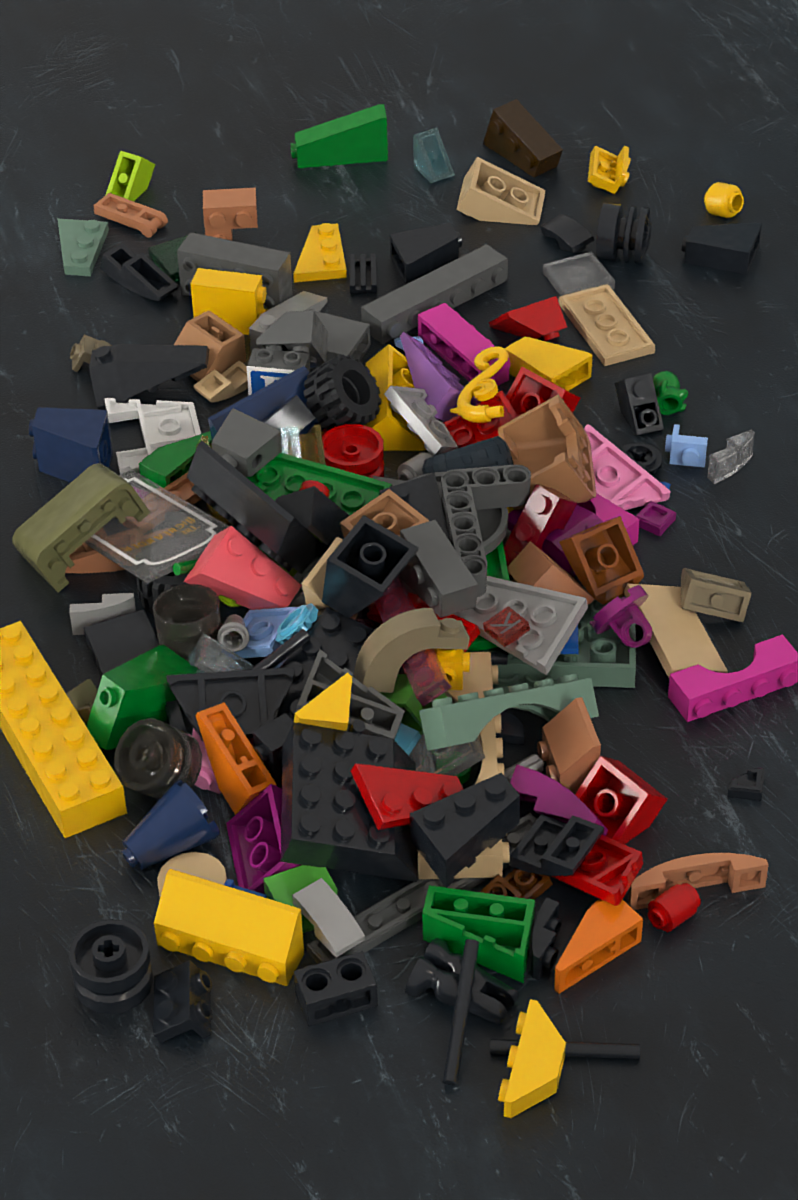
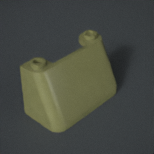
M97 463L88 467L19 526L14 532L12 542L19 553L57 592H60L69 584L65 577L67 566L72 568L75 565L69 555L113 517L121 524L126 521L124 517L127 516L134 517L140 522L151 512L135 489L124 478L105 465Z

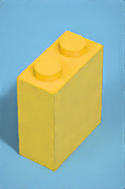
M203 268L197 269L190 284L194 318L209 310L242 334L249 335V328L262 313L267 311V309H264L267 290L262 285V275Z

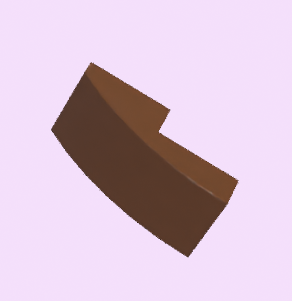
M515 868L505 878L498 874L480 892L535 900L553 884L547 875L534 874Z

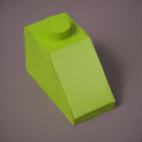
M120 151L106 195L112 193L134 202L147 190L156 164L141 156Z

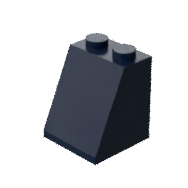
M37 408L35 418L30 419L29 435L34 437L33 459H37L40 472L71 483L93 464L100 463L110 469L113 450L107 410Z

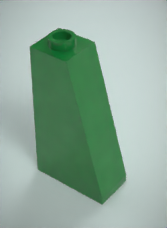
M378 104L296 132L295 143H291L290 146L292 159H297L298 168L388 161L387 116L384 104Z
M164 644L159 645L104 673L94 704L116 720L166 710V702L177 700L167 684L166 675L203 672Z

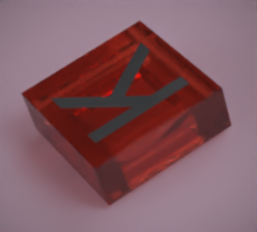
M509 606L483 623L484 631L503 647L508 646L530 631L529 622Z

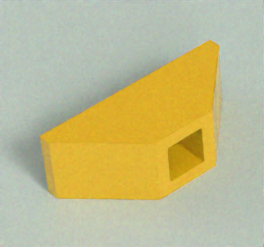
M530 999L527 1013L521 1011L519 1013L516 1034L521 1036L518 1046L511 1045L507 1061V1067L512 1068L509 1080H502L498 1101L504 1102V1117L513 1118L557 1093L565 1060L566 1042L536 1000Z

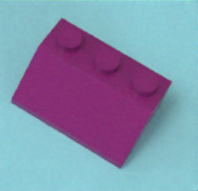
M273 784L266 787L226 823L238 886L264 894L263 878L301 866V864L281 862L282 789Z

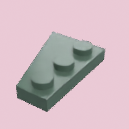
M57 218L65 275L91 276L109 232L108 222Z

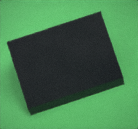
M315 486L280 496L275 500L276 503L328 547H330L336 537L344 540L340 522L350 515Z

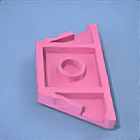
M589 424L585 426L584 430L591 444L597 494L624 510L645 506L650 501L658 503L670 498L671 491L592 426Z

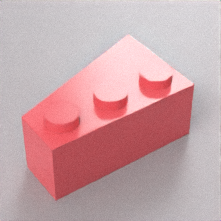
M233 526L213 536L195 566L183 581L190 585L196 584L209 589L210 593L214 595H223L236 601V604L251 610L288 607L302 586Z

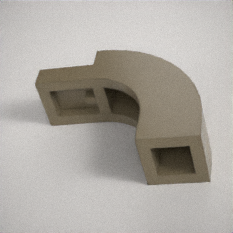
M433 608L406 611L381 624L367 638L358 654L354 676L356 680L367 688L371 686L378 692L393 693L399 669L409 657L426 649L467 650L470 637L461 620L453 618L438 620Z

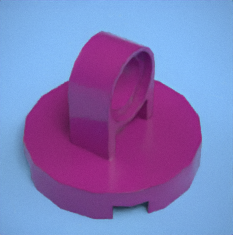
M641 585L627 590L631 596L627 598H619L617 596L594 615V620L589 622L596 634H601L612 628L621 641L631 648L643 646L651 640L653 634L652 627L639 610V607L648 598V594ZM632 624H638L643 629V638L638 642L634 641L629 635V628Z

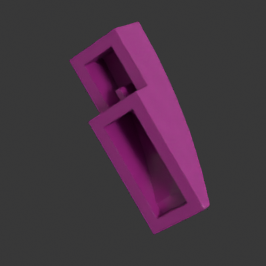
M516 764L510 784L520 795V801L535 804L533 810L538 815L543 814L567 823L572 816H576L603 826L604 833L602 835L606 836L608 832L606 826L569 789L536 770Z

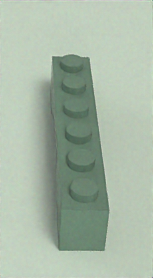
M577 674L558 677L559 684H554L553 678L533 682V689H529L528 683L509 686V693L504 694L502 687L483 691L484 698H479L478 692L457 696V703L452 702V697L431 701L432 708L419 710L427 751L474 742L482 729L495 716L509 708L529 711L549 722L575 698L582 697L590 718L599 717L592 679L578 680Z

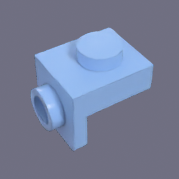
M674 424L672 435L667 434L665 452H670V464L705 468L708 438L679 435L680 425Z

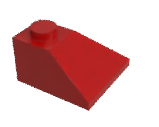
M557 296L506 312L488 322L490 328L520 337L526 336L534 339L543 337L544 341L560 337L559 331L567 328Z
M521 367L506 395L518 417L558 394L573 413L581 399L577 395L524 367Z

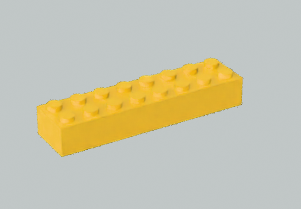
M18 621L0 628V728L63 837L68 838L127 814L122 783L23 623Z

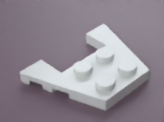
M104 398L109 423L139 419L145 448L116 452L121 477H127L139 472V463L157 448L201 434L193 402L157 400L156 405L141 404L140 399H129V403H116L115 398Z

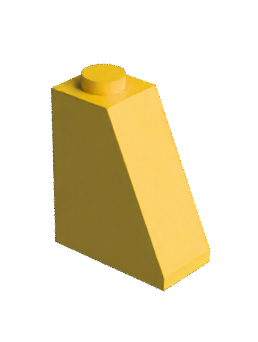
M526 336L505 348L511 364L509 374L515 378L521 367H524L569 391L592 377L593 355L589 352Z

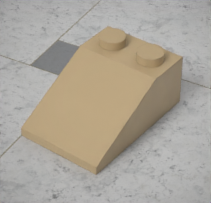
M477 157L463 179L456 210L479 221L538 225L546 190Z

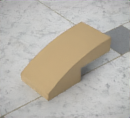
M238 361L222 374L214 369L193 385V387L211 403L226 400L248 389L247 366Z

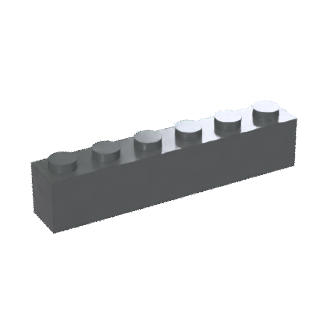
M486 244L362 306L361 322L370 324V336L384 344L400 336L403 332L406 333L417 327L418 314L443 303H446L453 309L508 280V258Z

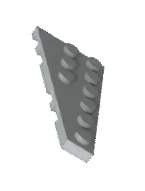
M487 576L486 592L484 595L477 597L476 607L455 613L454 615L476 624L481 632L479 634L481 637L547 675L586 612L588 604L587 599L584 597ZM401 580L404 591L416 594L403 580ZM509 612H511V616L507 624H513L516 621L521 620L518 624H516L503 634H501L500 632L509 626L493 627L490 625L504 624Z

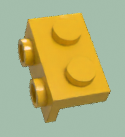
M624 145L617 156L598 146H594L590 153L587 182L596 188L615 194L620 186L623 187L626 184L630 175L627 172L631 158H629V147Z

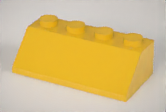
M388 344L367 361L365 365L370 370L372 377L374 376L377 381L376 385L381 393L379 394L381 405H379L380 411L376 418L364 426L371 427L381 435L384 440V451H425L424 441L407 427L408 422L402 415L396 413L391 408V402L384 395L390 386L415 388L406 357Z
M168 870L154 920L158 946H162L171 952L177 951L193 956L202 962L209 961L227 967L234 972H243L259 977L268 983L275 982L284 986L289 984L294 971L304 956L300 908L177 870Z

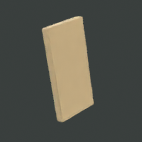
M608 284L559 297L560 307L604 366L655 353L653 341Z
M627 583L624 589L626 598L631 596L627 590L637 585H641L648 594L647 600L639 607V610L652 627L653 634L649 642L668 677H670L671 673L697 664L714 672L728 673L696 612L682 608L681 587Z

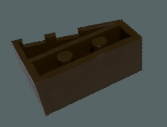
M517 99L493 109L483 141L485 146L534 178L558 166L563 149Z

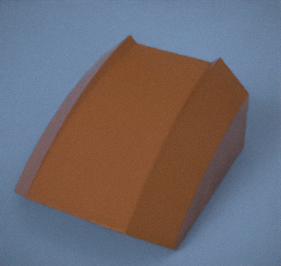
M621 516L591 526L559 541L570 566L589 594L603 605L611 602L617 596L619 598L624 596V589L627 583L639 584L644 577V572Z

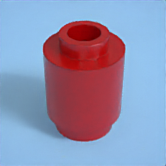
M688 883L675 884L649 902L648 918L657 929L670 932L696 914L697 908L701 905L700 896L695 888Z

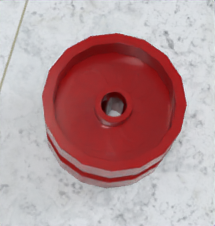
M344 424L324 433L319 441L320 464L373 478V476L384 478V440L377 431L360 424Z

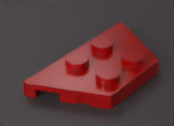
M601 835L573 875L552 877L617 906L621 903L644 864L642 852Z

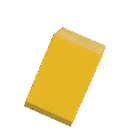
M347 672L298 710L294 715L293 722L347 731L352 676Z

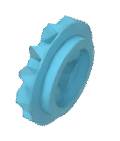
M310 603L301 605L293 610L280 624L277 630L276 641L282 645L301 629L307 631L311 628L312 623L317 620L318 609Z

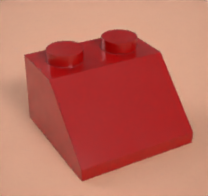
M604 756L599 757L575 794L608 829L606 837L624 845L650 827L668 800L621 761Z

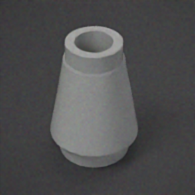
M236 614L228 616L219 629L217 639L223 649L237 652L247 646L249 632L241 616Z

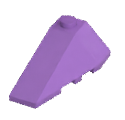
M403 332L400 338L414 387L425 390L428 395L425 398V402L428 405H434L438 412L434 416L436 420L440 419L445 422L457 416V414L451 413L450 409L457 407L458 396L464 388L459 383L460 378L442 365L443 362L422 342ZM474 396L471 400V405L475 406L477 400Z

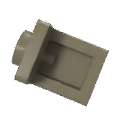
M84 334L80 343H75L71 349L72 370L78 372L84 362L90 364L92 350L112 345L104 340H97Z
M91 679L83 681L66 693L83 722L89 719L98 691Z

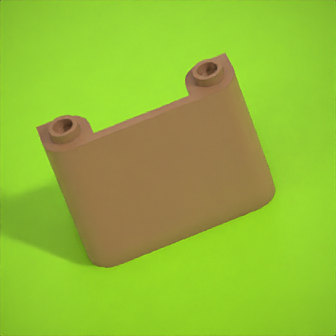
M559 394L498 428V435L507 443L513 464L525 466L531 472L530 495L535 485L539 484L553 488L577 503H585L596 497L589 437ZM525 505L513 507V509L521 510L524 509Z

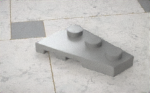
M390 386L384 395L391 402V408L403 416L408 422L407 427L413 433L419 435L424 441V447L428 452L433 455H439L458 448L445 424L435 419L434 416L438 412L434 405H428L425 402V398L428 395L424 389Z

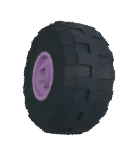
M496 436L425 459L422 472L423 474L447 472L454 469L514 464L507 443L501 437Z

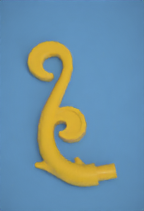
M500 346L490 347L477 354L474 364L478 370L483 372L463 388L456 402L457 407L450 409L451 413L457 414L473 423L490 422L493 418L504 416L502 405L489 407L488 405L474 406L471 405V400L475 396L478 401H487L498 393V386L495 380L490 378L508 361L509 355L505 348ZM498 359L491 366L489 365V363H487L490 360Z

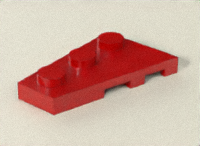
M357 763L351 769L352 776L378 830L410 824V813L463 790L458 777L452 775Z

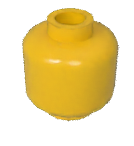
M717 182L712 184L705 193L704 202L707 211L711 215L732 218L743 208L744 197L738 186Z

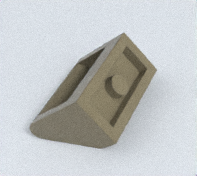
M683 568L681 574V606L683 609L744 622L752 594L745 582Z

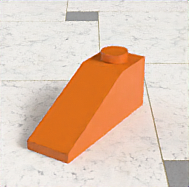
M225 702L197 712L195 715L218 788L236 815L270 784L275 786L277 784Z
M601 899L594 902L586 911L555 966L554 990L558 994L562 993L640 943L642 940L643 918L623 899L617 906Z

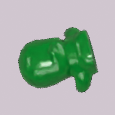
M669 371L657 373L653 377V383L660 413L662 415H671L685 410L687 405L683 402L688 396V391L680 389L677 376Z

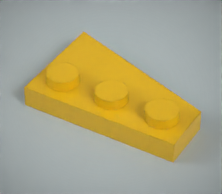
M338 223L313 225L293 273L294 283L347 278Z

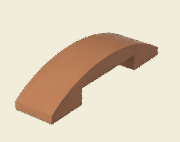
M704 853L667 861L645 871L634 879L629 888L628 905L633 910L648 908L649 902L673 885H681L682 883H688L694 888L728 883L732 893L766 887L768 862L760 857L736 853Z

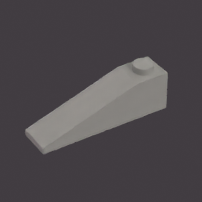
M302 291L262 313L249 328L251 353L253 348L259 349L256 345V339L285 312L308 310L319 312L328 302L327 297Z

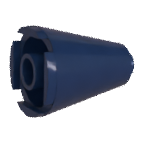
M180 779L172 785L122 841L125 848L121 853L132 868L138 865L143 870L214 840L220 836V831L214 820L209 824L207 823V808L187 783L183 784Z

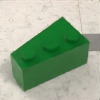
M429 885L422 912L423 940L431 943L435 938H440L447 942L449 950L455 954H463L465 940H476L480 943L477 964L524 983L534 929L535 900Z

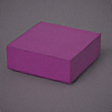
M650 501L635 517L640 519V528L661 536L676 520V512Z

